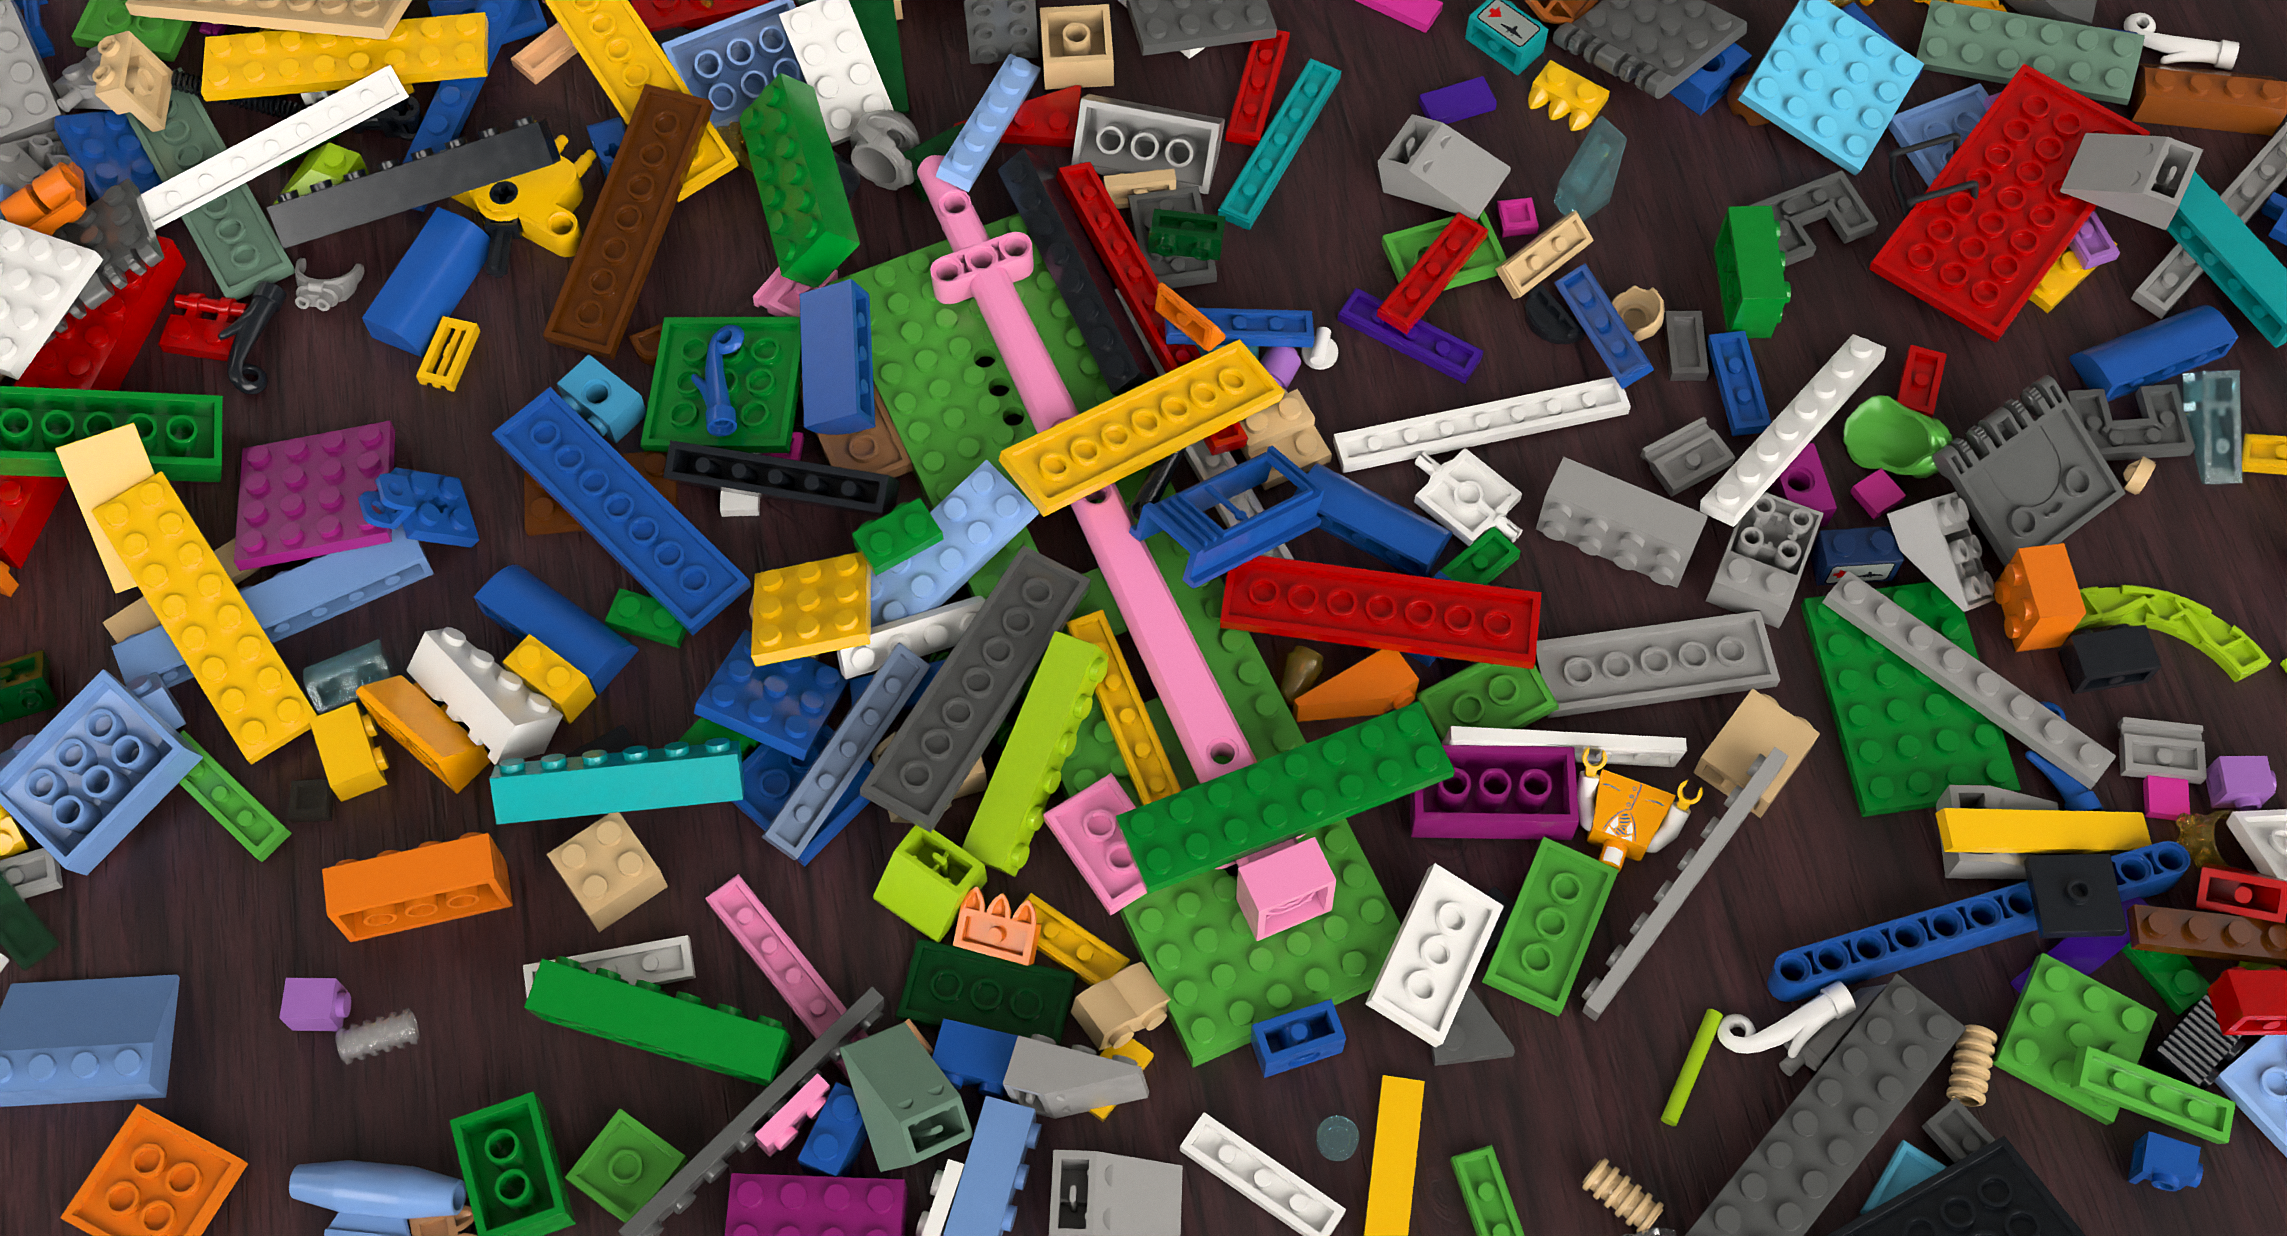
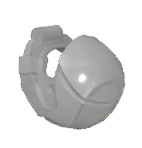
M889 109L877 110L861 115L860 122L853 129L850 138L852 148L851 161L855 169L862 176L873 181L876 186L896 191L904 185L913 183L912 163L910 160L905 159L902 154L921 144L920 137L912 121L904 114Z

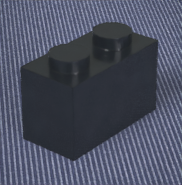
M2119 624L2100 632H2093L2091 629L2080 630L2071 634L2058 652L2073 694L2148 683L2161 668L2146 625L2130 627L2129 624Z

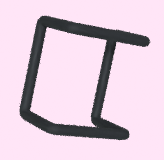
M1951 133L1893 150L1889 154V175L1904 219L1913 209V204L1971 188V196L1974 199L1978 198L1979 184L1977 181L1971 180L1911 197L1906 202L1897 177V156L1952 140L1954 155L1961 146V136L1959 133Z

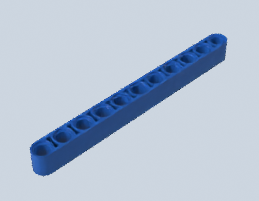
M2162 841L2111 856L2121 902L2139 896L2143 899L2173 889L2190 865L2191 858L2189 852L2177 842ZM2161 863H2162V864H2165V865L2168 866L2170 869L2165 868L2164 866L2161 865ZM2123 874L2129 875L2133 880L2126 878ZM2028 881L1786 951L1780 954L1774 962L1767 981L1768 990L1779 1001L1794 1002L1818 995L1821 989L1836 981L1842 982L1845 986L2038 930ZM2010 906L2017 907L2024 914L2017 913ZM1972 917L1980 918L1986 925L1979 924ZM1934 928L1946 931L1949 936L1939 934ZM1896 939L1905 940L1911 947L1899 944ZM1858 950L1867 951L1874 958H1866ZM1820 962H1829L1836 969H1827L1824 966H1822ZM1781 973H1791L1798 981L1787 980Z

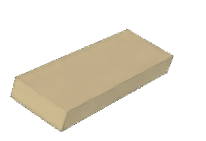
M1575 210L1566 214L1495 268L1512 298L1516 299L1536 286L1594 240Z

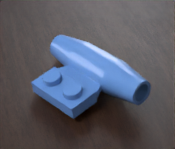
M343 1160L297 1165L290 1177L289 1193L293 1199L338 1212L329 1227L325 1229L324 1236H411L407 1219L458 1215L465 1203L466 1185L461 1179L415 1166Z

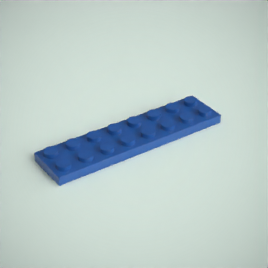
M551 387L491 433L494 440L692 636L751 587L749 579Z

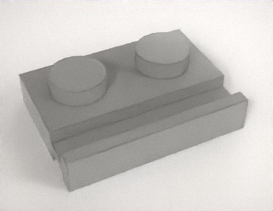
M1705 417L1644 447L1641 451L1640 457L1643 460L1646 459L1650 465V470L1671 497L1731 466L1735 460V456L1716 431L1708 427Z
M2123 717L2118 722L2121 736L2119 738L2121 776L2146 778L2147 775L2187 779L2188 783L2202 784L2207 779L2205 745L2202 742L2201 733L2204 731L2203 725Z

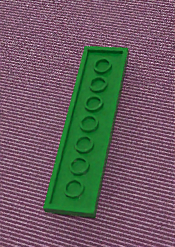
M1420 701L1117 815L1116 824L1148 895L1453 777L1455 770Z

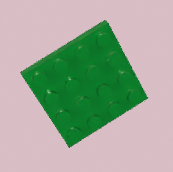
M664 317L641 439V447L644 452H668L670 440L747 453H789L802 376L800 317ZM732 324L740 326L745 336L742 346L737 351L723 354L725 378L731 406L736 411L737 429L734 433L727 436H714L707 431L705 417L707 407L699 389L692 382L691 376L696 374L706 381V355L710 340L720 328Z

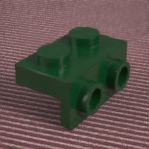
M1154 209L1152 224L1149 227L1148 253H1156L1166 257L1173 255L1193 257L1202 261L1209 259L1220 260L1226 216Z

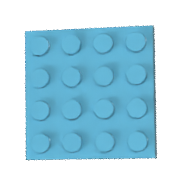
M1798 0L1737 100L1856 176L1862 170L1924 63L1827 0Z

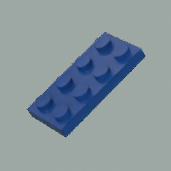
M111 110L55 116L54 128L72 161L83 170L84 184L94 202L101 198L110 187L119 185L127 178L138 187L140 194L163 183L125 113L117 115Z

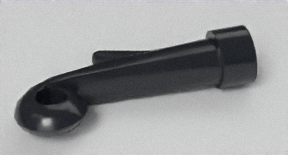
M260 282L252 296L251 303L243 314L218 334L220 340H225L236 334L228 357L227 373L229 380L235 388L246 394H258L267 386L268 378L264 370L257 365L244 362L274 313L280 311L287 297L286 292L281 287L271 282ZM243 374H252L256 381L246 380Z

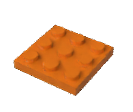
M137 1104L60 1218L92 1236H201L248 1163Z

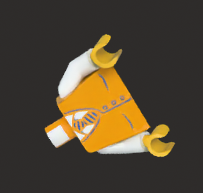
M1587 746L1581 753L1582 761L1586 766L1585 771L1580 772L1577 784L1580 825L1588 831L1587 842L1602 848L1598 861L1619 869L1618 872H1620L1625 857L1641 861L1646 852L1657 853L1678 837L1691 813L1689 809L1690 804H1695L1701 799L1703 788H1700L1697 797L1693 799L1687 798L1683 794V788L1689 780L1687 779L1678 787L1679 801L1673 802L1676 796L1674 794L1602 769L1607 762V755L1604 749H1602L1601 759L1598 763H1589L1587 756L1590 747ZM1602 769L1600 775H1598L1597 770Z

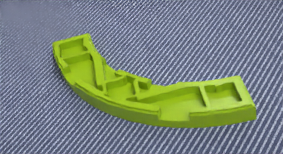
M2134 585L2105 588L2095 586L2079 589L2086 614L2071 634L2084 629L2109 625H2146L2147 628L2173 635L2198 648L2213 659L2234 682L2267 667L2271 663V660L2262 649L2235 625L2231 627L2220 618L2211 614V609L2188 598L2168 591Z

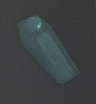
M1603 116L1596 119L1560 179L1554 201L1564 215L1576 210L1582 221H1585L1610 202L1627 137Z
M2207 371L2183 374L2184 411L2195 445L2194 454L2202 484L2242 483L2240 371Z

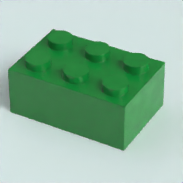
M1772 206L1728 207L1713 248L1726 332L1745 330L1747 339L1771 338L1776 324L1782 321L1783 307L1785 303L1790 302L1791 298L1789 281H1784L1783 275L1786 264L1785 252L1779 250L1778 245L1780 223L1779 220H1774Z
M534 1091L449 1120L478 1236H544L576 1224L545 1106Z

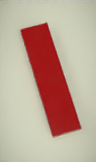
M1277 30L1276 38L1252 41L1227 127L1225 141L1257 147L1260 142L1285 58L1290 32Z
M1458 212L1377 309V317L1407 335L1487 238L1488 229Z

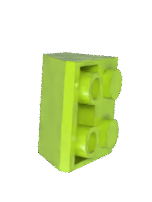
M915 825L893 852L873 895V899L931 940L939 943L957 921L960 906L966 894L974 887H979L981 890L986 884L985 864L934 829L930 833Z

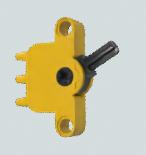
M563 134L554 140L559 155L568 143V138ZM587 150L574 164L560 155L561 161L553 165L451 196V198L479 212L482 217L486 232L491 238L486 265L488 275L499 279L508 274L513 239H522V236L561 257H573L576 255L583 236L573 211L583 199L584 191L580 178L597 157L593 150Z

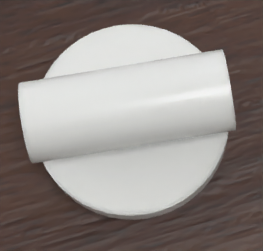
M1327 327L1317 328L1313 348L1302 347V359L1311 368L1327 369L1334 365L1338 358V347L1330 339L1331 330Z

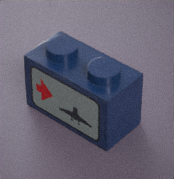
M1891 526L1822 530L1819 532L1810 550L1816 586L1835 585L1847 571L1865 583L1892 581L1904 561L1903 553L1899 550Z

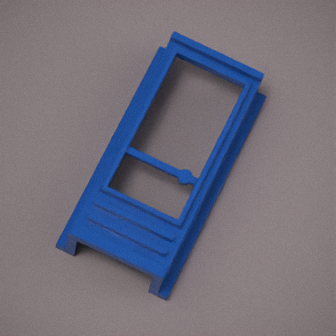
M1269 446L1267 452L1155 504L1149 502L1143 505L1139 522L1130 527L1129 533L1140 542L1163 530L1167 532L1190 553L1182 580L1194 589L1319 526L1322 519L1317 516V512L1326 489L1274 446ZM1272 466L1303 491L1250 518L1247 517L1246 512L1239 510L1228 501V499L1266 482ZM1221 503L1235 515L1237 520L1242 522L1223 530L1203 511Z

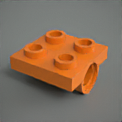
M59 162L34 179L32 185H25L1 201L0 210L8 222L52 236L55 230L67 222L77 221L87 210L84 172L74 162L68 165Z

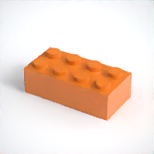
M470 832L461 835L457 840L443 843L428 841L420 844L416 849L402 852L387 850L379 853L375 858L361 861L346 859L337 862L333 867L322 869L327 916L350 942L513 906L507 861L489 833Z

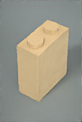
M1752 688L1702 755L1693 773L1729 796L1737 785L1744 789L1752 777L1747 774V771L1760 753L1768 757L1774 747L1778 748L1788 755V758L1783 768L1751 810L1752 813L1761 818L1811 750L1820 733L1813 729L1806 719L1793 716L1781 708L1774 698L1766 694H1760Z

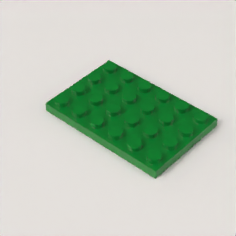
M1933 582L1875 589L1980 661L1964 612ZM1826 596L1804 598L1801 609L1862 817L1936 807L1938 799L1949 785H1990L2020 792L2021 788L2001 727L1824 605L1823 601Z

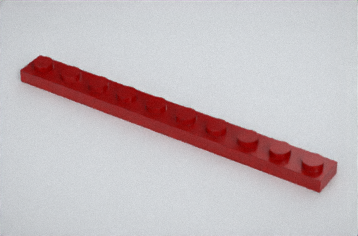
M1091 162L1058 168L1056 175L1058 183L1165 373L1202 357L1195 345L1166 344L1165 320L1155 310L1157 289L1160 283ZM1238 421L1203 440L1213 456L1244 448L1249 438Z

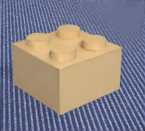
M1109 4L1040 8L1045 90L1065 89L1074 85H1081L1082 88L1114 86V60Z
M619 812L609 813L547 854L557 873L599 933L668 887L660 869Z

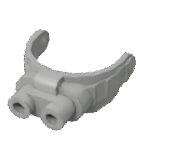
M297 259L295 277L298 288L296 290L297 298L295 303L301 309H307L310 306L317 307L321 311H327L330 307L336 306L338 302L346 301L355 293L357 284L362 280L365 271L364 266L356 264L349 273L341 277L313 279L304 275L307 265L306 259Z

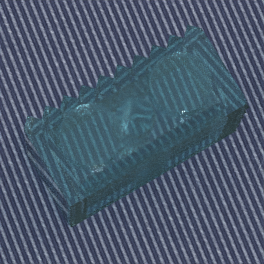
M379 639L303 669V682L317 712L320 714H324L325 710L332 711L333 707L339 708L341 704L347 705L348 701L354 702L356 698H359L355 691L360 686L394 677L393 668Z

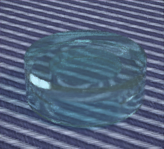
M1331 1116L1320 1124L1316 1134V1145L1324 1157L1332 1161H1343L1355 1153L1359 1143V1132L1356 1125L1350 1119L1344 1116Z

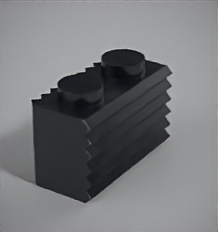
M2206 993L2192 1005L2145 1060L2161 1074L2194 1087L2199 1086L2202 1090H2205L2221 1073L2215 1066L2223 1058L2227 1062L2232 1060L2245 1046V1043L2240 1039L2243 1035H2222L2209 995Z

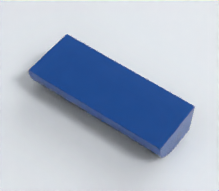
M437 207L362 317L371 337L422 358L431 344L442 317H449L487 261L491 238L468 219Z
M852 279L800 293L804 428L827 435L850 434L874 428L875 406L869 293Z
M2199 305L2071 355L2069 360L2089 390L2104 389L2107 402L2137 391L2140 386L2153 385L2224 357L2239 336L2217 309L2209 305Z
M1319 463L1311 468L1307 475L1326 489L1317 512V516L1322 519L1317 528L1408 575L1427 577L1451 539L1452 531ZM1297 488V490H1296V492L1294 493L1293 496H1295V495H1297V494H1299V493H1301V492H1303V491L1300 490L1299 488Z
M510 565L501 569L474 596L482 614L521 641L531 634L585 674L597 695L607 687L639 651L637 646L520 565Z

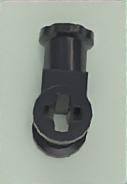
M408 95V98L352 126L355 134H362L365 130H383L386 138H401L404 141L412 142L424 119L420 115V104L416 98Z

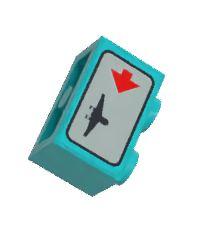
M1486 0L1469 16L1465 39L1518 76L1544 52L1549 29L1544 27L1537 19L1531 18L1518 9L1511 1Z

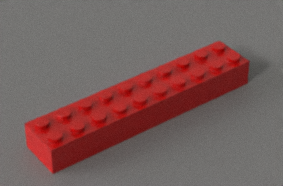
M157 236L165 257L162 261L153 267L145 263L147 271L141 276L134 273L131 269L125 271L128 285L120 290L112 283L115 295L94 310H91L84 304L87 315L79 320L70 313L66 314L65 318L68 329L61 334L55 331L56 338L41 347L14 386L118 391L187 265L174 241ZM0 475V561L10 567L22 568L69 482L67 477Z

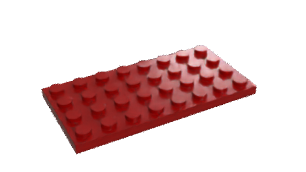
M2023 64L1925 192L1929 193L1975 180L1979 184L1978 198L1974 199L1971 196V188L1916 203L1873 259L1869 270L1997 343L2098 207V205L2060 192L2085 134L2102 133L2149 136L2151 132L2032 67Z

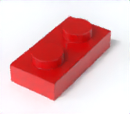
M1910 345L1906 353L1896 401L1909 409L1932 418L1947 354Z

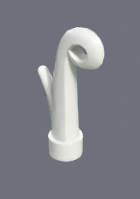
M2146 13L2131 14L2124 21V30L2145 35L2143 46L2170 54L2160 59L2162 65L2177 62H2204L2214 64V67L2232 70L2236 62L2239 42L2223 39L2220 42L2154 33L2156 23Z
M1836 981L1821 989L1820 995L1756 1033L1753 1023L1747 1017L1741 1014H1731L1721 1020L1717 1029V1035L1720 1042L1726 1048L1736 1053L1746 1054L1761 1052L1793 1039L1788 1050V1057L1795 1058L1805 1043L1821 1027L1834 1018L1840 1019L1855 1011L1856 1005L1846 986L1842 982ZM1734 1027H1740L1745 1031V1036H1734L1730 1030Z

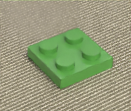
M619 1109L565 1178L569 1183L626 1224L681 1171L688 1162V1159L684 1154L625 1111Z

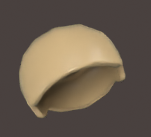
M1634 285L1626 292L1617 295L1611 302L1636 341L1654 336L1663 324L1664 301L1653 287L1650 290H1646Z

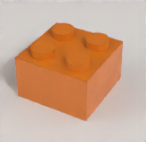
M2064 543L2018 548L1994 584L1995 600L1998 604L2002 605L2005 615V633L2009 639H2012L2016 652L2061 647L2086 614Z

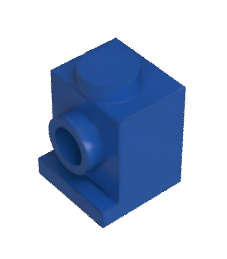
M2148 1131L2134 1142L2127 1182L2137 1184L2143 1179L2151 1181L2152 1186L2165 1191H2177L2185 1186L2197 1188L2203 1175V1164L2199 1163L2201 1147Z

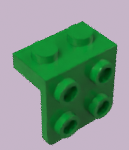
M920 497L912 502H903L897 505L891 513L878 520H870L863 523L857 531L852 533L856 553L861 552L875 576L944 540L943 532Z

